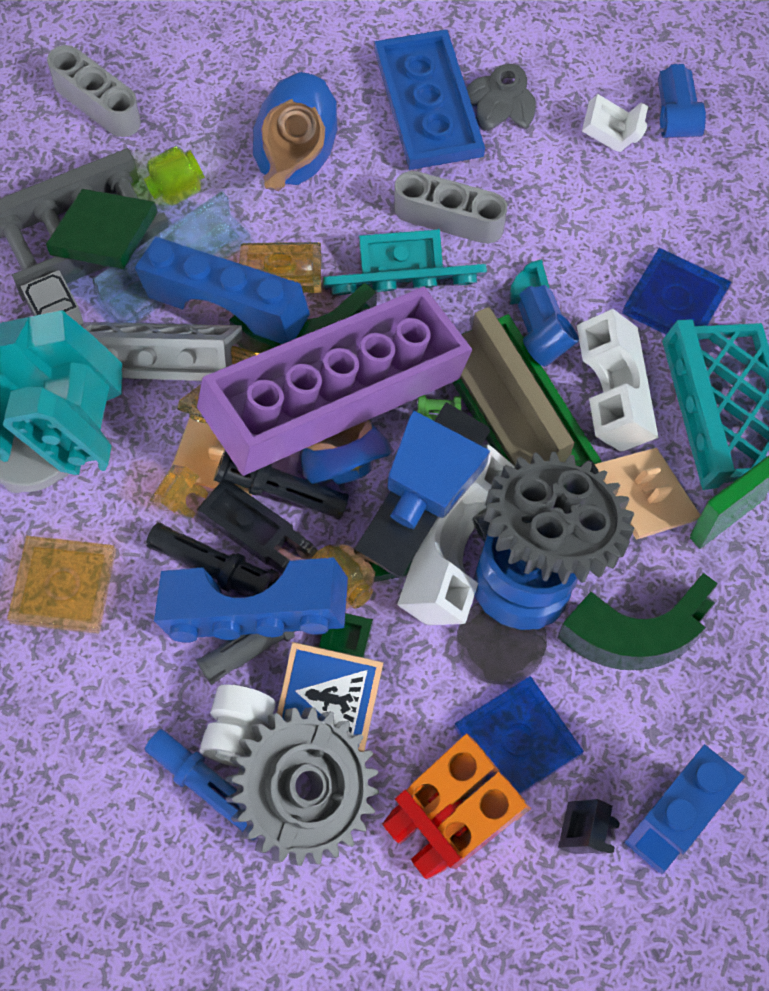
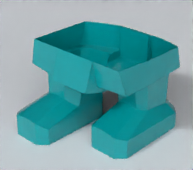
M63 310L0 323V459L3 462H8L15 435L60 472L79 475L81 465L89 461H97L98 468L101 471H106L112 445L100 429L106 401L122 395V363L92 334Z

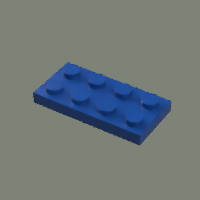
M448 30L375 41V56L408 169L414 170L484 157L485 145Z

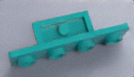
M440 229L360 235L359 249L362 274L323 277L322 285L323 289L332 288V295L352 294L356 291V286H362L364 283L372 285V289L376 292L397 290L396 283L412 282L413 289H419L424 286L425 288L437 287V280L453 279L454 286L471 285L477 283V277L487 273L486 264L443 267Z

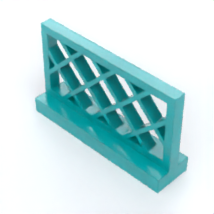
M693 319L677 320L662 340L702 490L716 489L723 483L734 482L767 457L766 454L769 451V427L758 420L755 415L761 406L769 411V344L762 323L694 326ZM737 337H752L756 350L753 357L733 343ZM699 339H709L722 349L716 359L701 349ZM726 352L746 366L740 376L720 363ZM750 369L765 380L767 389L764 393L744 380ZM712 372L733 385L726 396L711 386L709 376ZM737 389L757 403L750 413L730 400ZM723 409L743 422L737 433H734L722 424L719 414ZM748 426L768 440L761 451L741 438ZM734 447L754 460L750 468H734L730 454Z

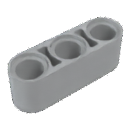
M62 45L51 50L48 54L47 62L54 88L60 95L117 137L131 136L140 129L141 119L136 95L128 86L73 46Z
M418 171L404 172L395 181L394 211L399 219L433 230L440 229V232L480 243H494L502 237L507 214V203L501 195Z

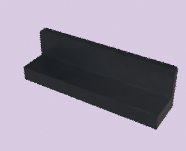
M447 402L434 420L480 446L483 445L490 433L488 426ZM390 491L356 545L352 558L361 564H365L366 567L370 562H373L394 576L402 577L438 517L425 510L414 529L399 524L390 515L400 496Z

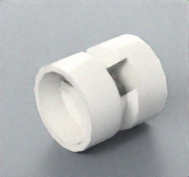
M237 685L219 686L210 711L216 722L208 724L199 752L208 759L218 763L235 766L230 761V758L243 757L245 755L239 740L251 739L255 741L256 738L252 730L254 724H262L269 728L268 715L274 712L275 700L251 688Z

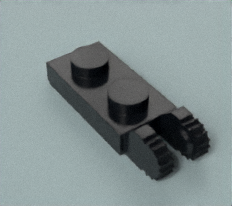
M223 480L197 508L199 517L266 565L269 562L281 574H283L289 561H291L278 552L285 542L305 559H315L319 554L318 549L313 543L293 530L292 524L232 482Z

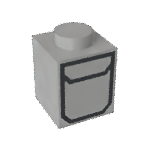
M59 270L20 286L32 316L63 310L78 324H84L80 309Z

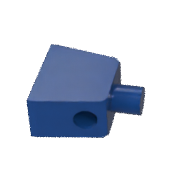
M413 410L388 476V489L400 496L390 516L399 524L410 529L416 527L425 510L437 517L444 518L484 471L488 463L490 450Z

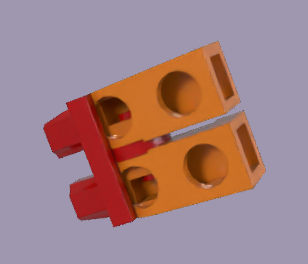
M467 733L418 777L407 790L405 789L395 798L399 805L391 811L382 823L398 844H402L418 829L429 841L423 849L411 858L414 866L427 880L441 874L448 868L457 869L511 823L519 820L532 809L506 777L499 772L500 770L476 741ZM485 782V784H484L483 786H481L476 792H474L468 799H466L465 801H463V800H464L466 797H468L473 791H475L481 784H483V783Z

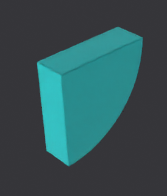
M542 259L528 263L515 277L510 288V305L519 304V294L529 286L538 287L545 285L550 289Z

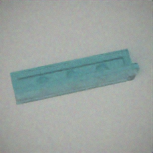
M222 191L156 235L157 237L224 259L230 258L251 243V234L230 214L228 196ZM155 237L134 251L124 269L109 267L92 280L99 305L116 323H137L164 304L148 298L134 268Z

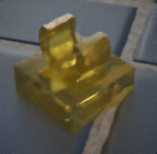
M172 465L149 501L164 511L173 513L177 511L180 515L193 518L196 513L187 507L186 497L190 493H194L196 496L206 499L208 492L204 487L195 484L199 475L186 466Z

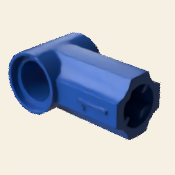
M671 64L667 69L660 71L658 76L662 104L660 110V129L665 131L661 132L662 138L702 137L705 130L706 112L704 103L697 102L692 70L687 69L684 64Z
M545 285L538 287L529 286L519 294L520 303L518 308L528 332L524 336L523 342L535 361L543 367H547L579 342V336L568 319L562 315L553 291Z

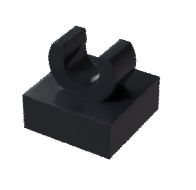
M599 799L568 802L558 848L573 854L614 853L615 847L605 842L608 829H619L620 822L611 816L613 805Z

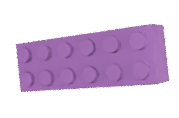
M424 286L202 377L197 408L242 476H245L460 379L472 348Z

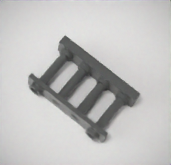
M128 148L0 198V238L4 237L7 239L22 269L12 274V277L23 302L26 300L20 286L55 271H60L67 284L108 267L58 256L37 264L21 230L42 222L50 236H52L61 222L58 215L68 211L81 189L110 194L115 192L121 196L138 198L132 185L138 183L139 178L135 160ZM164 212L155 216L132 256L146 251L155 236L171 241L168 219Z

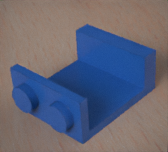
M704 744L624 843L661 875L664 874L680 853L683 855L686 853L745 776Z

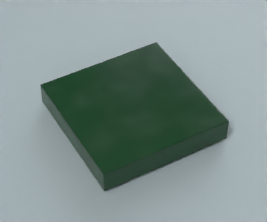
M81 189L46 243L48 252L52 256L124 269L158 213L154 201Z

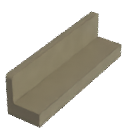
M490 306L475 312L472 331L462 334L463 338L472 348V352L460 379L508 459L514 466L519 457L530 464L534 453H538L544 461H549L551 453L556 452L559 461L566 463L574 446V441Z

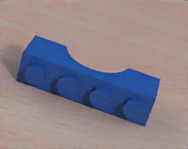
M155 236L134 267L148 298L182 310L189 300L193 299L214 303L237 316L248 326L253 334L281 344L296 339L310 315L301 283Z
M334 557L289 561L280 578L265 591L250 597L233 598L222 594L220 586L204 568L161 571L154 622L172 640L182 643L194 642L199 637L235 640L240 635L246 634L279 637L284 632L303 631L315 635L324 634L328 629L344 628L348 577Z

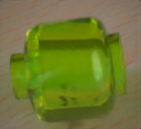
M173 146L147 161L146 168L149 176L143 178L154 200L162 197L166 204L174 206L199 193L201 190L200 180L204 179L205 176L190 149L184 152L179 146Z

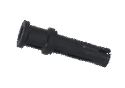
M225 449L213 480L219 483L226 480L248 488L249 494L255 496L256 494L261 495L263 491L297 505L332 516L337 520H340L343 516L349 498L347 493H341L316 483L312 484L307 479L272 467V463L242 476Z
M157 522L152 527L146 543H148L146 547L151 550L153 549L169 556L190 568H204L213 579L217 580L220 588L227 592L235 590L250 597L265 591L279 579V572L270 569L265 571L246 562V557L239 553H232L229 556L198 540L173 530L161 522Z

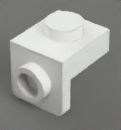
M597 94L589 101L582 132L609 148L621 152L632 142L637 143L643 137L647 128L645 119L648 106L641 102L630 112H627Z

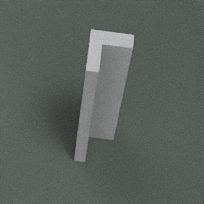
M86 322L81 325L122 363V378L202 381V377L232 365L231 347L243 338L241 325Z

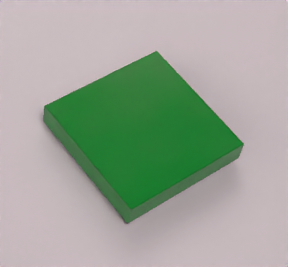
M769 455L707 502L690 534V539L699 549L764 500L769 492Z

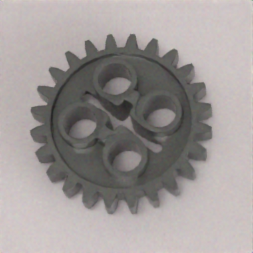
M556 452L551 453L549 461H544L538 453H534L530 464L519 457L514 468L505 465L501 477H494L485 501V506L487 507L484 521L490 522L487 531L488 536L499 537L496 550H511L508 561L510 564L516 563L521 559L527 562L524 573L529 574L537 567L542 569L544 581L549 579L552 572L558 573L562 584H566L570 573H574L577 579L584 583L589 571L600 578L606 566L614 569L619 557L624 556L634 531V527L630 525L634 512L626 510L630 500L629 497L616 496L620 484H606L604 480L608 472L605 470L597 474L590 472L592 462L590 461L579 467L575 465V457L571 454L565 463L559 461Z

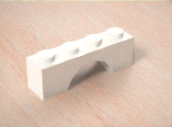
M489 444L482 445V447L490 450L488 463L484 471L444 518H437L412 560L397 605L424 624L447 625L466 623L478 583L466 574L463 567L465 545L475 528L472 518L485 513L487 507L485 506V501L494 477H501L505 465L515 467Z

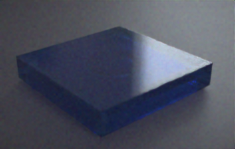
M659 247L624 305L622 314L667 335L677 320L693 319L694 326H708L728 292L732 281Z
M531 676L454 723V728L459 736L462 738L466 733L471 736L520 795L584 753V750Z

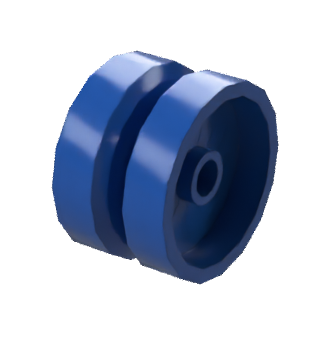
M487 534L473 578L478 583L475 598L485 613L500 624L519 630L541 629L554 623L566 610L572 590L578 581L576 575L570 573L567 583L562 584L558 573L554 572L551 573L547 581H544L542 569L537 567L531 573L526 574L524 571L527 562L521 559L516 563L510 564L508 561L511 550L497 551L496 545L499 537H492Z

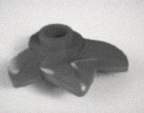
M503 64L497 67L490 76L477 78L466 88L471 104L477 106V118L482 130L489 131L508 117L518 126L525 129L532 123L536 111L535 97L527 89V75L520 66ZM506 78L515 79L511 84L502 83V80Z

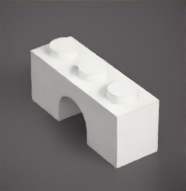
M614 309L578 324L577 330L582 360L596 372L603 388V393L589 398L595 436L620 452L659 438L638 327Z

